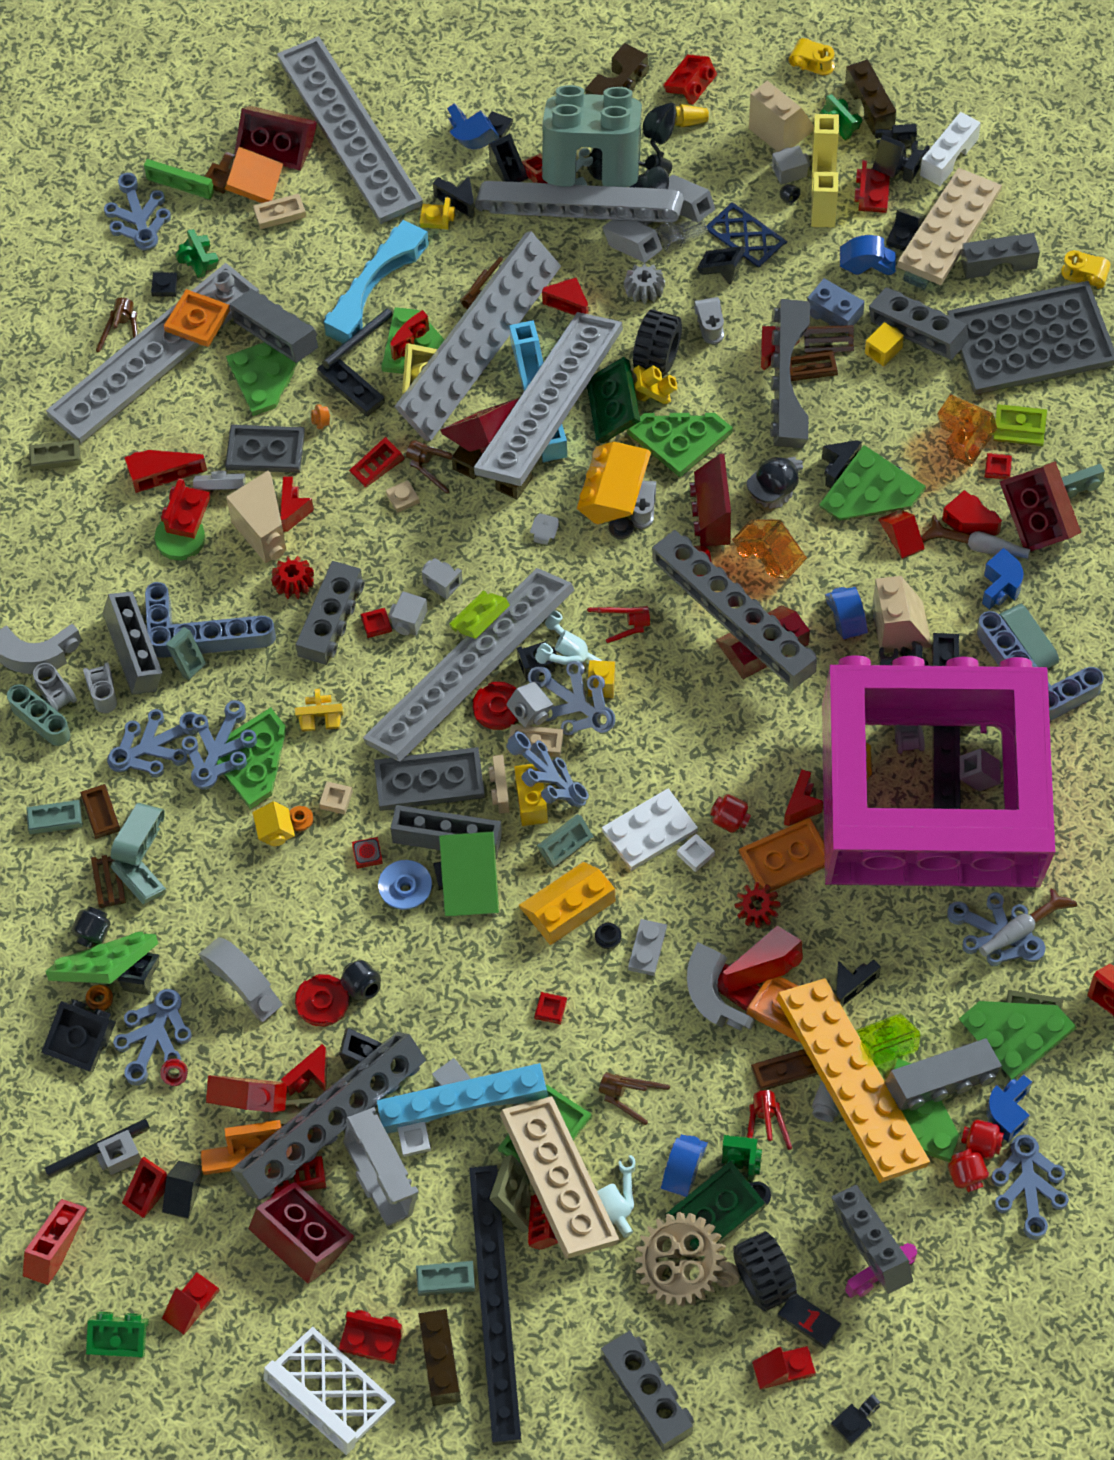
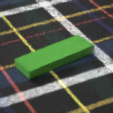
M147 159L144 163L146 179L206 199H211L214 194L213 182L210 178Z

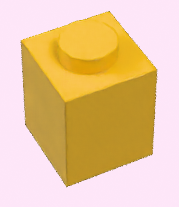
M884 322L866 340L865 354L884 367L902 349L904 335L897 328L891 327Z
M589 660L588 678L592 675L602 676L605 681V686L602 689L603 697L614 698L615 661ZM595 678L593 680V686L597 688L599 685V681ZM588 688V697H593L592 690Z
M272 801L252 812L258 840L270 846H280L286 840L295 836L289 808Z

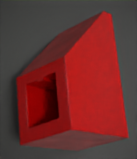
M963 490L943 509L942 521L955 531L967 534L980 531L993 536H997L1000 533L1002 520L999 515L985 507L978 497L969 494L966 490Z

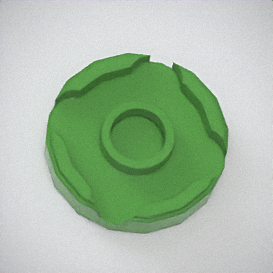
M161 521L156 528L154 538L159 552L164 557L182 561L192 555L195 556L201 551L206 536L202 524H200L196 537L193 539L166 533L164 522Z

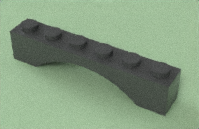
M780 299L777 307H774L772 310V322H775V330L772 332L771 344L775 345V353L771 357V368H775V376L771 378V391H774V399L771 400L770 413L774 414V422H771L770 437H774V446L804 448L808 441L809 416L803 410L794 394L790 378V360L795 344L805 334L810 325V301Z

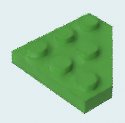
M395 307L381 366L383 372L404 374L405 356L394 361L391 355L390 343L402 325L420 312L419 310ZM429 322L430 330L421 338L414 339V345L438 349L444 339Z
M265 342L226 356L228 365L253 416L277 407L284 389L287 388L298 362L295 363Z
M644 413L640 416L641 422L627 429L629 436L645 449H648L653 456L678 477L683 476L733 433V427L716 413H705V416H690V413H670L669 416H655V413Z
M863 445L819 506L840 521L859 516L868 517L885 514L888 511L899 509L901 511L912 509L926 490V486Z
M271 707L231 732L226 742L228 743L240 738L241 733L245 730H252L256 733L257 743L255 746L238 750L246 756L247 765L241 770L235 769L223 774L249 809L272 796L282 753L286 726ZM248 736L244 740L251 741L253 737ZM233 753L219 758L216 765L229 761ZM237 758L234 762L240 763L243 759Z
M135 932L123 938L99 944L69 956L60 957L45 972L48 981L111 984L159 943L156 934Z
M979 1001L959 1018V1021L977 1041L987 1038L1002 1065L1001 1068L1012 1080L1018 1079L1077 1028L1057 1005Z
M897 1059L894 1069L912 1063ZM932 1100L916 1110L911 1111L909 1108L903 1110L902 1113L924 1152L932 1157L950 1162L959 1139V1133L942 1101L934 1102Z

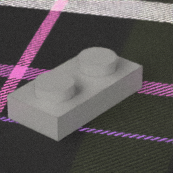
M644 919L640 920L628 971L655 976L667 924Z

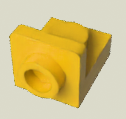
M445 198L444 205L422 204L420 228L449 229L450 221L454 222L455 207H451L450 198Z

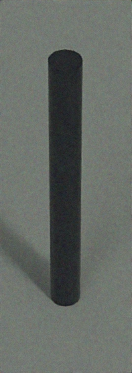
M388 308L382 311L322 361V365L326 369L333 366L393 316L392 311Z
M146 1118L44 1167L48 1178L100 1153L97 1144L126 1130L133 1137L149 1129L150 1126Z

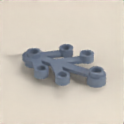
M124 173L118 178L119 189L126 193L132 212L118 207L113 202L107 203L104 206V212L109 218L118 217L135 224L138 231L124 226L121 221H113L110 224L111 234L114 236H126L134 240L137 248L151 250L158 244L157 232L163 224L171 220L170 211L166 208H161L156 212V218L149 227L146 225V221L155 208L165 202L164 193L160 190L153 191L150 194L149 201L141 209L136 194L138 188L137 177L133 173ZM156 196H161L158 200L154 199ZM110 208L115 209L113 212H108ZM162 214L167 215L165 218L160 217ZM117 226L121 227L119 230H114Z
M572 661L566 668L571 678L573 692L551 678V673L547 668L534 667L530 670L528 674L529 683L535 681L540 688L546 687L568 702L552 706L553 714L551 718H547L545 721H554L558 716L579 711L588 716V718L578 721L572 719L563 721L561 729H563L565 735H574L579 730L593 728L597 732L604 733L614 727L615 714L610 708L605 707L602 692L605 681L602 676L592 675L587 680V686L592 690L593 707L586 700L581 676L584 673V665L581 662ZM575 664L578 666V672L576 674H574L572 671V667ZM540 673H544L545 680L543 682L539 680ZM595 678L599 681V685L597 688L593 686V680ZM602 715H605L607 718L605 724H602L600 721ZM568 723H571L573 725V730L571 732H568L567 730Z
M233 700L225 706L226 718L215 741L209 731V723L205 715L199 714L192 719L193 728L199 732L208 752L205 763L198 752L197 739L193 736H187L182 740L183 750L189 755L194 766L191 773L192 782L200 789L213 787L218 776L235 769L241 770L247 765L245 754L238 750L255 746L257 743L256 733L252 730H245L241 733L240 738L226 743L234 725L241 723L246 718L245 706L240 701ZM233 708H239L236 712L230 711ZM199 721L205 722L201 726L196 725ZM248 736L253 737L251 741L244 740ZM188 743H194L193 747H186ZM233 753L229 761L216 765L219 758ZM237 758L243 759L240 763L234 762ZM208 773V776L200 777L201 774Z
M159 709L151 710L148 714L149 721L141 742L133 748L131 746L134 737L141 733V727L137 721L127 722L124 727L125 734L120 747L112 749L107 757L110 769L115 772H125L133 768L149 772L152 777H160L164 773L163 764L158 760L149 762L138 759V757L144 754L172 760L177 766L184 765L188 758L183 749L174 750L161 746L184 734L194 735L198 733L193 727H186L189 723H192V719L198 714L194 712L184 713L180 717L179 725L155 736L158 726L164 722V715ZM154 715L161 716L158 720H152ZM201 721L197 722L196 725L201 726ZM132 726L137 727V730L134 732L128 731ZM178 754L184 755L181 760H176L175 756ZM118 758H125V761L121 763L116 762ZM154 766L160 767V770L157 772L151 771Z
M519 731L508 739L506 746L512 755L524 756L541 771H535L531 768L522 774V780L526 785L533 787L537 782L556 784L560 788L555 789L553 786L548 785L541 791V796L547 803L552 804L555 800L562 799L566 800L571 806L578 808L586 804L589 795L585 787L578 782L573 783L567 771L566 763L561 758L556 757L554 760H551L548 749L543 742L537 740L531 745L527 736Z
M994 892L989 894L987 898V907L992 910L996 924L970 912L968 906L963 902H953L948 907L947 917L951 923L961 925L966 922L990 934L979 938L973 935L966 936L962 944L964 952L968 954L976 953L981 946L991 940L996 933L1008 924L1002 907L1004 899L1001 894ZM997 899L1000 903L995 905L991 903V900ZM1021 904L1015 905L1012 908L1011 918L1013 920L1017 917L1016 911L1028 914V909ZM960 908L963 910V913L957 914L954 912V909ZM1031 932L1026 937L1010 944L1015 947L1003 951L998 949L987 955V962L992 966H999L1004 961L1020 957L1026 961L1035 962L1044 956L1045 944L1039 937L1033 936ZM973 942L976 946L971 948L966 943ZM1032 944L1035 945L1037 949L1030 950L1027 946ZM997 954L1000 958L994 960L991 958V955Z
M164 989L156 995L154 1003L136 1011L130 1010L124 1015L126 1026L136 1028L140 1025V1020L156 1014L152 1023L128 1034H119L114 1038V1047L119 1052H125L130 1048L131 1044L145 1039L137 1060L130 1062L124 1071L126 1079L131 1085L138 1086L147 1080L148 1072L146 1067L157 1041L165 1054V1062L173 1055L181 1060L179 1052L174 1049L164 1028L168 1017L175 1028L174 1035L178 1043L186 1044L192 1038L190 1029L184 1025L178 1012L182 1005L181 997L174 990ZM166 1000L173 1001V1004L170 1006L163 1005ZM130 1016L137 1017L135 1022H128ZM180 1032H187L188 1035L186 1038L182 1039L178 1037ZM126 1040L125 1046L120 1047L117 1045L118 1041ZM135 1072L142 1073L141 1077L137 1079L132 1078V1075Z
M1019 1135L1012 1141V1155L1000 1168L993 1171L991 1180L996 1186L1002 1187L1006 1185L1009 1174L1020 1163L1022 1174L1003 1195H999L996 1198L995 1208L1000 1213L1009 1212L1012 1202L1024 1190L1028 1214L1024 1224V1233L1032 1240H1039L1045 1236L1048 1224L1046 1219L1039 1214L1036 1189L1049 1198L1052 1206L1057 1210L1065 1209L1069 1198L1065 1192L1056 1190L1034 1172L1033 1163L1046 1171L1048 1179L1053 1183L1063 1181L1065 1170L1062 1166L1052 1163L1039 1152L1038 1142L1032 1136ZM1026 1145L1030 1151L1023 1153L1020 1151V1147ZM1058 1170L1061 1173V1177L1055 1178L1051 1172ZM1001 1173L1005 1176V1180L998 1181L995 1175ZM1060 1196L1064 1198L1065 1203L1057 1204L1055 1198ZM1000 1200H1005L1008 1202L1009 1206L1006 1208H1002L999 1206L998 1202ZM1037 1225L1040 1228V1232L1033 1233L1030 1227Z

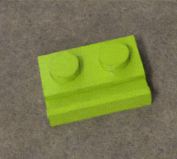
M997 404L993 441L1043 446L1047 409Z
M483 590L449 625L455 632L458 630L460 634L476 639L510 604L505 597L493 593L487 594Z

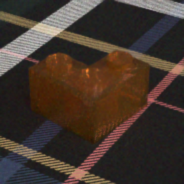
M950 394L937 413L941 428L952 433L946 441L947 450L950 458L972 467L997 429L994 414Z
M751 519L732 539L737 546L738 553L742 557L760 559L765 565L766 572L773 578L789 579L807 559L781 520Z

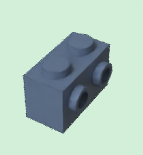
M823 279L807 298V301H810V316L817 320L821 319L830 326H854L864 313L865 301L826 279Z

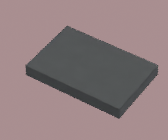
M230 425L225 464L226 470L300 473L305 427Z

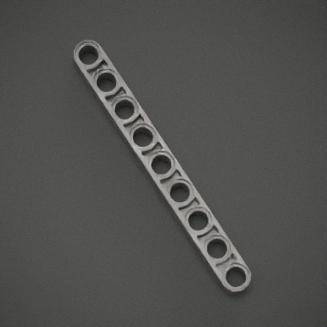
M484 181L480 185L475 207L479 211L488 210L489 213L675 222L679 219L684 196L679 191L672 189L588 185L565 187L545 183Z

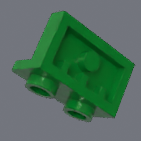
M724 1135L722 1163L727 1164L729 1161H732L737 1169H743L744 1166H748V1182L752 1183L754 1175H760L762 1149H757L758 1139Z
M96 1312V1316H92L87 1321L86 1355L143 1358L145 1356L146 1327L149 1325V1319L142 1318V1314L125 1313L124 1317H113V1312Z

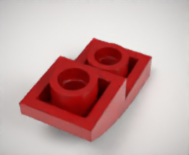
M421 310L404 323L393 337L390 347L394 361L405 356L406 344H414V339L421 338L430 330L428 315L424 310Z

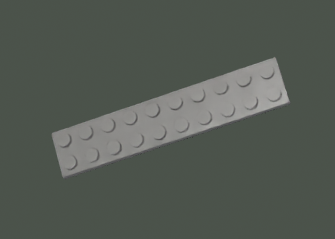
M318 36L277 53L278 61L379 223L382 224L421 207L423 204L421 196L320 37Z
M532 231L524 234L394 406L424 440L431 441L510 336L509 325L517 324L522 320L542 293L543 288L549 284L561 268V265Z
M227 263L223 264L192 290L229 305L251 288L260 294L258 288ZM220 271H230L234 278V286L231 287L229 292L220 291L213 282L214 276ZM177 303L46 410L47 416L75 440L78 439L81 444L200 346L198 343L165 332L164 324ZM231 311L229 312L222 326H224L228 321H230L233 318Z
M580 312L576 313L474 466L475 475L522 486L622 332V322Z
M536 568L506 597L510 606L476 639L466 636L363 737L366 745L400 762L574 591L572 583Z

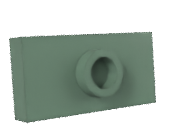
M183 627L166 643L181 675L187 680H190L206 665L190 630Z
M79 800L26 807L28 832L30 835L82 827Z
M576 814L539 843L537 847L547 864L554 868L594 836L582 816Z
M117 860L112 862L111 869L143 905L165 893L166 888L142 861L138 866Z
M473 1261L416 1266L418 1296L475 1291Z

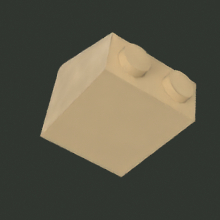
M766 81L750 93L749 129L777 152L785 148L794 147L814 131V125L803 109L769 81Z
M266 471L226 497L231 523L265 563L279 559L286 551L272 476L269 471Z
M902 576L877 578L875 580L872 612L879 647H884V653L894 652V648L901 651L902 647L912 650V641H916L923 648H931L932 643L923 601Z

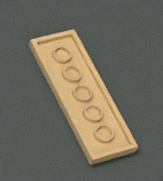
M958 168L899 258L897 267L942 285L961 255L962 244L970 241L999 195L1002 185Z
M553 1097L502 1109L500 1113L501 1119L565 1258L568 1259L617 1245L619 1237Z

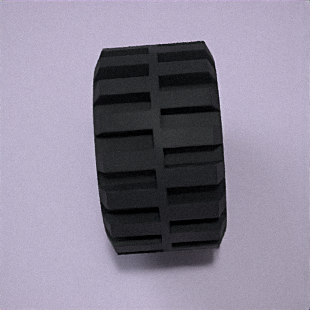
M653 309L647 312L640 324L634 344L632 358L634 368L638 365L644 369L655 366L661 371L662 377L669 372L680 344L682 333L680 317Z
M767 1231L733 1247L734 1261L739 1275L752 1300L761 1310L766 1312L797 1297V1284L789 1262L778 1242Z

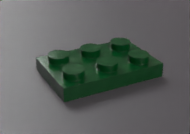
M622 357L595 373L587 384L596 441L601 444L641 422L630 360Z
M729 1161L666 1214L673 1215L675 1220L678 1212L683 1213L685 1219L689 1213L694 1214L696 1220L699 1217L706 1220L705 1226L711 1224L715 1227L711 1234L718 1233L722 1236L716 1242L721 1244L767 1205L732 1161ZM694 1238L690 1242V1247L694 1251L699 1247L698 1238Z

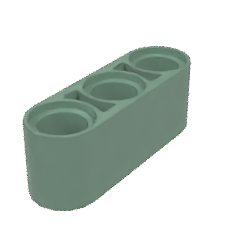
M1018 604L999 614L1037 667H1047L1048 669L1059 663V656L1054 646L1023 604Z
M14 685L8 690L7 699L12 712L54 746H61L69 741L71 734L63 715L25 685ZM20 699H25V700L22 701V702H19V703L17 702V701L20 700ZM55 729H61L59 732H53Z
M137 803L113 842L111 859L138 866L160 830L158 826L160 821H164L165 810Z

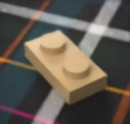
M299 193L253 205L260 230L306 218V212Z
M511 724L510 737L517 731L522 732L527 736L531 745L539 740L546 745L549 756H561L563 729L533 726L524 728L522 725Z
M503 755L493 756V766H488L490 782H495L496 789L491 790L492 804L498 805L499 814L509 813Z

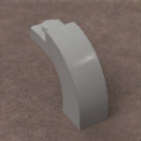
M71 624L47 641L28 643L17 638L6 625L0 629V663L13 671L25 674H33L35 667L42 663L52 664L55 669H58L67 664L64 654L75 651L82 642L79 631Z
M218 937L198 954L215 976L221 977L234 988L260 1022L265 1021L283 1005L270 988L271 984L261 971L242 951L228 940Z
M697 942L687 969L688 990L696 1008L704 1017L721 1028L728 1019L726 1024L740 1031L743 1026L751 1030L756 1020L726 1005L718 992V978L727 957Z

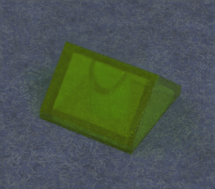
M901 1013L855 1030L861 1039L862 1047L868 1059H872L875 1066L918 1051L920 1031Z

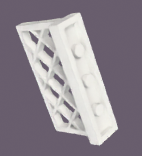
M314 1327L308 1330L275 1362L272 1360L264 1367V1381L345 1455H348L355 1447V1443L396 1403L390 1395ZM313 1337L321 1344V1353H304V1345ZM288 1360H301V1372H288L283 1365ZM304 1360H321L322 1372H305ZM325 1360H339L342 1363V1372H325ZM345 1367L349 1369L351 1372H346ZM322 1378V1391H309L305 1387V1379ZM325 1378H342V1391H325ZM346 1378H359L363 1382V1391H346ZM379 1396L385 1402L380 1409L367 1410L366 1397ZM325 1397H342L343 1410H330L325 1405ZM346 1397H363V1410H346ZM346 1416H363V1425L354 1432L346 1424Z

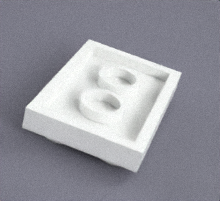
M668 788L602 827V832L632 871L698 832V827Z

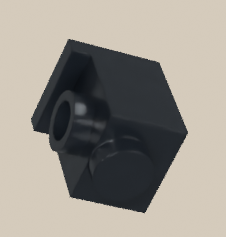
M546 641L523 649L522 647H517V660L526 681L528 680L530 670L534 667H545L550 673L555 672V662L546 661V663L541 664L535 658L537 649L541 644H547ZM551 647L553 649L552 654H556L555 648Z

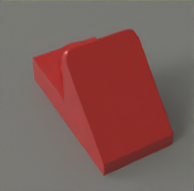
M293 476L283 477L281 523L283 532H288L314 511L312 498H299V486H294Z
M801 769L785 812L784 825L791 826L823 812V801L811 797L814 789V783H811L812 772Z
M321 1044L281 1079V1082H287V1093L290 1096L295 1092L300 1093L305 1090L310 1083V1079L324 1092L326 1091L328 1068L326 1047Z
M196 1272L182 1291L176 1287L162 1316V1320L185 1335L220 1291L219 1287Z
M780 1346L752 1361L760 1390L816 1376L808 1346L785 1352L782 1351Z

